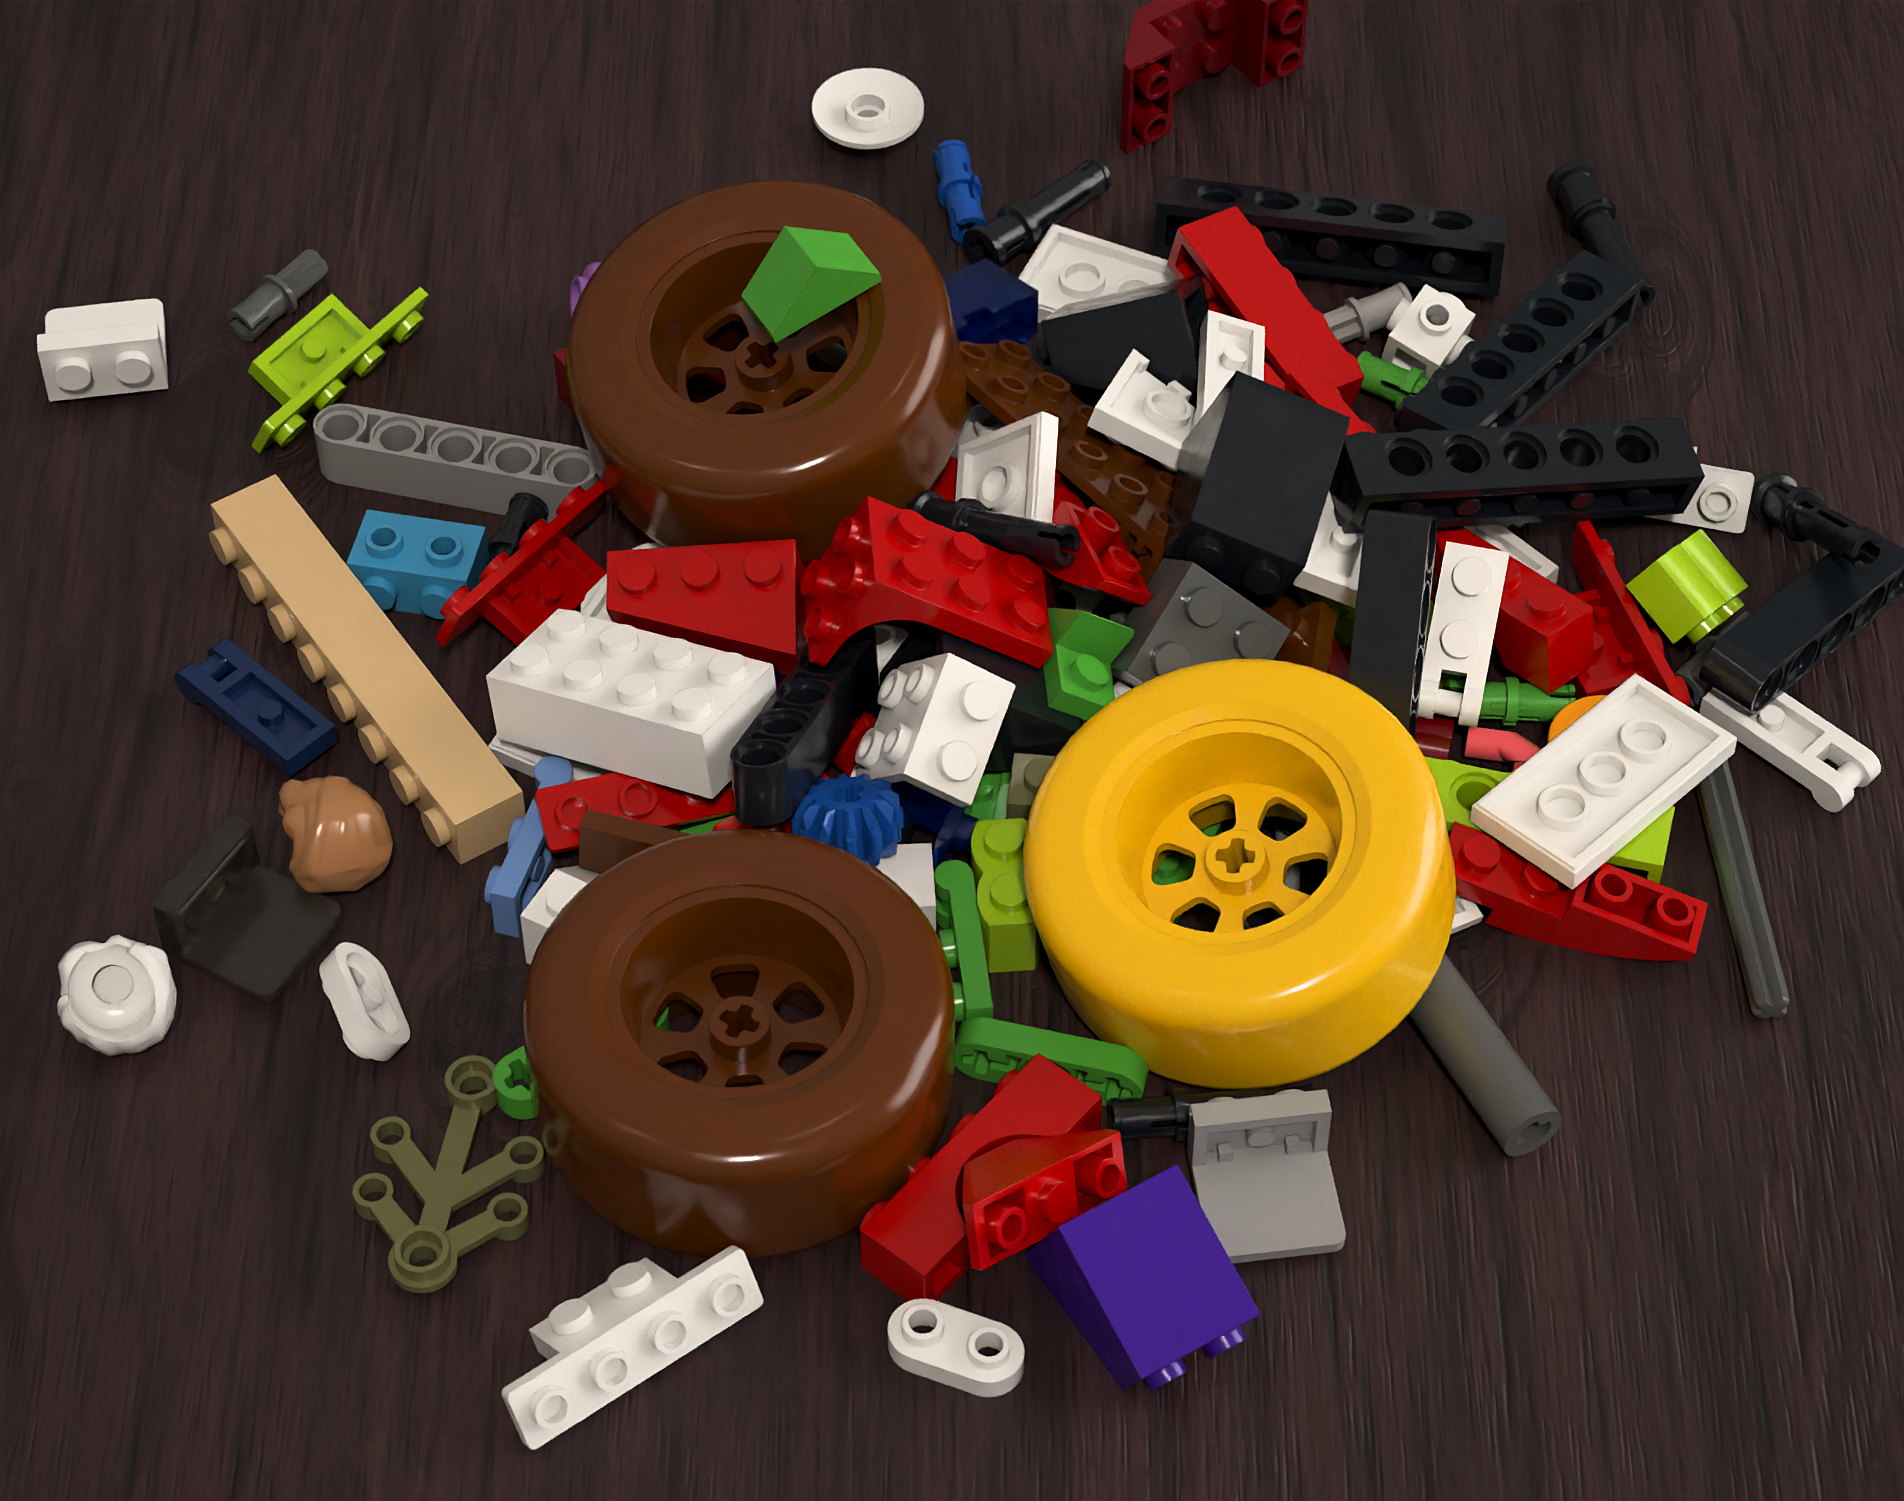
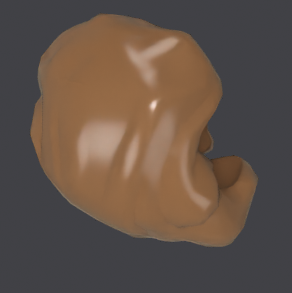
M331 775L310 778L305 781L291 779L283 783L279 791L278 812L283 816L284 831L293 842V853L289 864V871L305 891L312 894L358 891L365 884L383 873L390 860L393 840L384 811L378 802L372 799L365 790L354 785L347 777Z

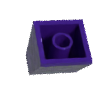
M1178 1164L1057 1227L1025 1253L1031 1267L1123 1391L1144 1380L1151 1392L1187 1372L1181 1359L1202 1347L1209 1359L1223 1353L1247 1339L1241 1326L1260 1315L1258 1308Z

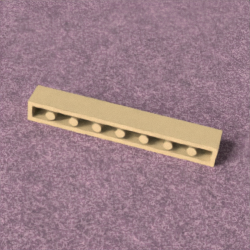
M274 474L210 504L215 530L209 532V538L217 557L225 566L232 563L238 570L241 586L249 600L253 604L261 601L267 608L270 624L277 637L283 643L291 640L295 645L298 659L308 678L312 682L319 680L323 682L327 688L331 706L338 718L344 723L349 720L354 723L358 729L361 745L369 759L375 764L380 761L385 764L389 770L392 786L400 800L405 805L412 802L421 812L423 826L431 841L437 847L446 845L460 865L507 842L516 817H525L526 815L522 789L278 476Z

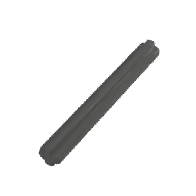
M1727 759L1697 784L1695 788L1752 1013L1762 1020L1769 1017L1778 1019L1787 1013V1005H1789L1790 998Z

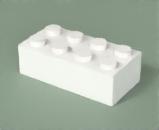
M558 608L486 675L498 739L713 799L732 780L730 766L731 750L777 689L774 668L771 663Z

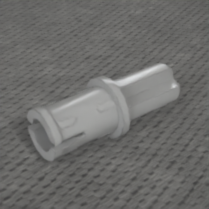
M1399 282L1392 287L1356 300L1354 297L1346 298L1343 307L1325 313L1323 316L1328 323L1329 329L1340 344L1356 338L1360 342H1365L1369 340L1370 333L1386 327L1391 315L1403 298L1411 302L1413 300L1407 287L1402 282Z

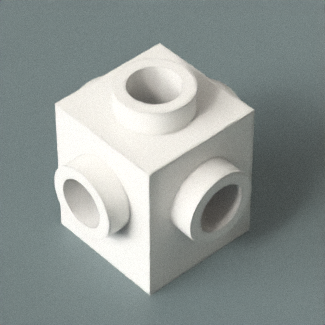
M1425 284L1413 302L1403 298L1391 315L1386 328L1392 332L1388 336L1381 359L1407 370H1410L1413 366L1425 370L1426 378L1430 379L1438 368L1446 369L1454 362L1468 342H1475L1468 334L1476 314L1466 309L1462 301L1454 295L1438 292Z

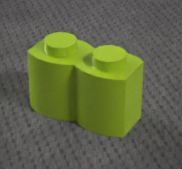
M1699 529L1682 543L1670 549L1626 585V588L1673 645L1685 636L1694 645L1713 629L1725 622L1745 605L1737 595L1749 587L1702 529Z
M1024 818L981 820L976 823L972 832L971 869L974 875L977 911L981 922L988 973L1035 970L1041 957L1042 941L1028 905L1024 884L1023 847L1027 824Z

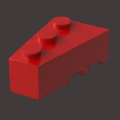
M795 539L607 551L606 609L611 621L614 623L631 625L637 629L672 638H681L694 644L725 652L738 653L744 657L773 664L774 673L784 676L789 673L807 648V641L803 633L806 620L805 596L800 592V584L805 572V566Z

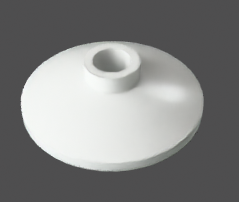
M878 68L853 69L837 74L819 87L812 101V116L819 131L840 145L856 149H879L895 145L907 139L918 129L924 115V101L919 89L904 76Z

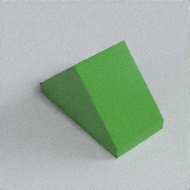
M784 226L741 297L745 306L774 343H777L880 283L882 279L878 270L848 233Z

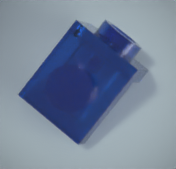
M906 781L892 783V791L899 794L900 806L903 807L904 819L938 833L933 854L934 867L937 868L944 861L950 860L954 851L963 855L966 853L971 844L973 829L979 821L978 818L971 816L973 802L970 806L959 807Z

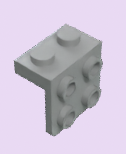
M1288 1089L1269 1096L1242 1099L1218 1097L1206 1103L1190 1104L1187 1155L1196 1199L1233 1264L1336 1252L1344 1246L1346 1231L1327 1152L1332 1116L1327 1089L1305 1092L1298 1089Z

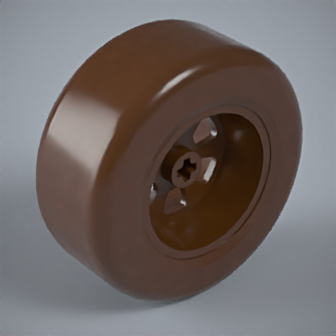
M771 179L729 184L698 193L658 212L623 238L592 274L578 299L567 334L565 355L567 386L574 412L600 481L612 501L629 521L648 537L664 547L795 539L804 565L809 564L814 559L820 560L832 544L834 533L840 521L847 515L852 517L867 495L903 510L907 508L908 503L919 493L930 490L944 471L955 449L962 428L966 404L964 363L950 299L944 280L932 256L920 239L902 221L886 209L846 190L820 183ZM789 226L848 233L878 270L882 281L792 333L798 334L797 336L792 338L785 337L779 342L774 343L745 306L741 295L783 227ZM834 343L845 347L847 359L838 372H817L809 368L808 358L811 354ZM700 374H718L726 378L725 390L704 402H692L688 396L691 386ZM802 395H809L808 397L794 403L798 397ZM742 408L761 412L758 414H735L736 411Z
M728 829L691 834L648 847L623 859L598 875L561 909L541 939L528 970L522 1000L521 1025L533 1115L540 1138L553 1165L566 1184L583 1203L620 1230L649 1244L674 1252L705 1258H712L729 1246L735 1245L744 1251L747 1259L787 1255L825 1244L859 1228L864 1217L875 1204L880 1201L888 1202L907 1184L908 1178L916 1164L926 1156L932 1157L944 1132L952 1105L955 1083V1001L950 967L939 937L916 902L895 881L859 857L828 843L779 831ZM780 1002H784L803 1009L816 1018L796 1023H787L774 1009ZM666 1007L669 1009L670 1021L693 1008L702 1014L696 1027L689 1032L667 1031L655 1027L660 1013ZM791 1050H808L824 1053L815 1062L791 1076L780 1068L783 1058ZM691 1058L697 1060L707 1073L697 1083L671 1073L661 1066ZM754 1083L760 1084V1085L748 1086V1087H730L731 1085L745 1086V1085H751V1084H754Z

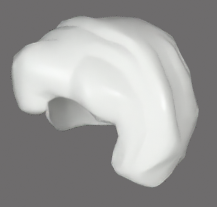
M121 935L111 936L105 943L94 941L77 943L63 955L58 963L61 997L57 1003V1010L62 1026L78 1042L84 1043L90 1048L110 1057L123 1053H139L164 1040L174 1019L177 995L167 955L162 949L132 941Z

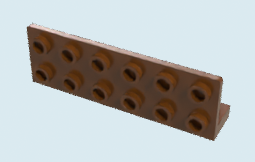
M1001 340L999 343L989 344L960 341L966 377V404L962 428L975 399L1006 426L1041 411L1059 418L1056 469L1120 523L1119 534L1129 553L1139 562L1141 566L1139 572L1147 585L1162 559L1168 558L1163 555L1177 476L1164 472L1147 455L1129 446L1116 444L1109 440L1105 434L1087 426L1094 407L1085 405L1070 392V385L1063 378L1048 373L1032 360V353L1025 346L1011 340ZM1127 603L1132 608L1135 606V604Z

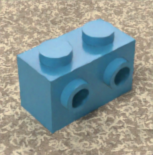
M367 509L346 565L381 610H393L427 615L436 619H445L440 614V610L451 595L463 585L472 590L480 583L479 577L489 560L486 527Z

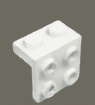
M151 298L53 309L46 314V334L37 335V352L49 402L169 389L165 315L163 304L160 300Z
M951 653L902 664L898 669H893L884 679L878 693V704L882 705L875 726L865 733L858 745L855 762L859 764L856 777L865 773L870 775L871 781L884 780L890 783L906 781L959 807L970 806L1016 685Z

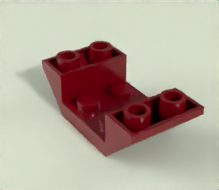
M1155 0L1136 9L1123 62L1120 148L1127 154L1170 133L1172 127L1173 94L1196 81L1221 71L1231 64L1237 67L1259 88L1281 77L1288 76L1295 70L1303 67L1309 0Z

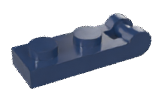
M224 638L208 650V658L200 664L189 663L174 674L175 683L184 697L193 704H202L290 777L338 742L336 725L228 639Z

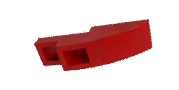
M1055 469L1052 523L1068 524L1076 527L1080 535V549L1077 552L1059 548L1060 552L1070 553L1076 557L1074 562L1067 566L1034 558L1031 559L1039 566H1042V569L1061 580L1124 603L1146 606L1152 595L1139 572L1141 570L1139 562L1129 553L1119 534V524L1109 513L1098 507L1092 506L1086 509L1082 500L1075 495L1067 478Z
M1454 822L1448 832L1455 867L1456 895L1489 907L1485 923L1549 944L1591 954L1625 959L1691 961L1696 954L1708 903L1607 863L1601 865L1572 890L1491 835L1458 822Z

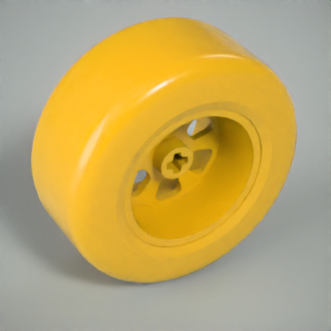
M1267 659L1212 661L1171 671L1130 689L1109 702L1089 718L1063 746L1039 785L1026 824L1023 869L1028 905L1055 977L1067 1001L1080 1019L1101 1041L1131 1048L1148 1063L1149 1072L1173 1081L1221 1090L1261 1089L1303 1081L1347 1063L1377 1044L1412 1011L1432 982L1449 943L1456 903L1455 867L1438 787L1429 764L1413 737L1379 701L1345 680L1312 667ZM1265 815L1284 817L1305 824L1303 828L1282 841H1275L1260 832ZM1236 818V824L1231 830L1217 836L1208 837L1200 831L1218 822ZM1173 850L1196 859L1194 872L1190 879L1168 885H1157L1153 882L1156 871ZM1313 859H1323L1328 862L1327 876L1312 895L1302 893L1285 885L1287 869L1292 864ZM1199 903L1207 904L1220 913V918L1214 932L1197 931L1173 923L1176 917ZM1274 908L1282 915V917L1270 923L1245 930L1244 923L1246 917L1259 910Z

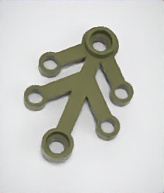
M470 1055L459 1058L449 1066L445 1073L447 1098L449 1104L453 1107V1111L435 1170L413 1142L410 1126L404 1119L396 1116L384 1117L378 1120L370 1130V1140L375 1157L381 1162L394 1164L424 1204L419 1225L416 1226L396 1202L393 1183L386 1175L381 1173L365 1174L354 1183L352 1188L357 1213L364 1219L376 1221L392 1242L393 1246L388 1255L390 1275L399 1287L409 1292L430 1293L441 1289L455 1276L458 1269V1257L493 1237L506 1241L518 1239L527 1232L530 1226L526 1200L516 1193L506 1192L492 1198L486 1211L448 1230L454 1211L511 1179L518 1183L533 1182L543 1175L546 1168L544 1148L541 1142L531 1136H518L510 1140L502 1152L465 1172L480 1118L489 1113L497 1104L493 1082V1072L496 1065L483 1056ZM471 1090H482V1092L477 1094H466ZM391 1135L402 1137L399 1142L391 1145L381 1142L384 1138ZM521 1155L535 1157L532 1162L527 1164L514 1162ZM371 1192H382L385 1194L378 1201L370 1202L363 1199ZM508 1211L519 1214L512 1221L497 1219L499 1215ZM423 1259L434 1261L426 1266H413L416 1262Z

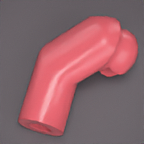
M1469 727L1464 757L1513 764V773L1539 752L1541 748L1515 732Z

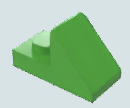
M1048 608L1054 650L1053 654L1043 665L1048 707L1087 721L1115 699L1110 664L1134 637L1135 630L1086 611Z

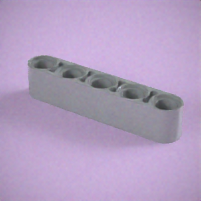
M352 404L328 406L316 415L313 422L322 475L332 482L500 515H506L511 497L513 498L514 494L530 493L546 503L548 512L544 520L549 524L558 516L556 514L558 506L573 489L581 486L587 491L600 479L589 450L566 444ZM602 505L594 518L586 525H589L598 518L602 511Z

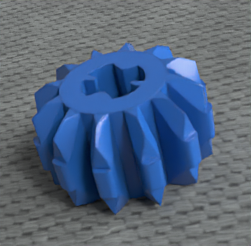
M842 773L839 778L834 779L820 777L817 779L816 785L812 786L802 800L794 815L791 816L792 834L828 843L859 857L875 867L879 865L880 858H889L897 854V844L901 841V829L904 828L903 807L900 806L899 794L892 791L890 782L884 780L871 781L869 774L864 773L858 777H848Z

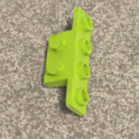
M419 287L371 330L333 294H330L252 361L247 372L282 407L263 423L251 446L261 454L275 441L281 447L292 441L306 425L307 421L303 417L315 406L321 411L334 404L347 387L343 382L354 372L361 378L367 375L386 354L382 348L394 338L401 344L419 328L424 321L419 312L429 294Z

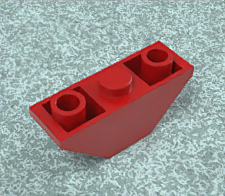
M1105 1129L1014 1139L964 1163L963 1209L971 1268L982 1271L1039 1242L1066 1222L1127 1191L1120 1131Z

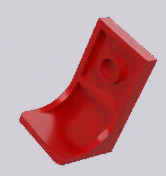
M868 495L852 517L847 515L840 521L834 533L832 544L820 560L814 559L809 563L802 576L800 592L805 596L806 610L803 633L804 637L808 638L810 662L822 667L830 661L839 647L851 635L869 625L889 620L922 622L1039 669L1054 652L1042 566L1034 564L1023 555L1010 554L980 542L969 533L956 532L931 522L913 510H902Z

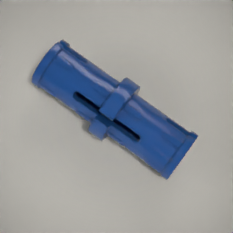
M953 139L940 143L938 145L940 151L934 149L933 160L940 179V183L937 186L939 202L948 212L953 239L963 244V235L968 229L976 225L985 226L987 222L980 203L983 197V188L980 179L972 171L969 149L962 141Z

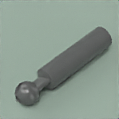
M1444 953L1440 967L1428 989L1408 1015L1504 1152L1513 1157L1530 1153L1545 1144L1556 1134L1561 1126L1563 1117L1446 953Z

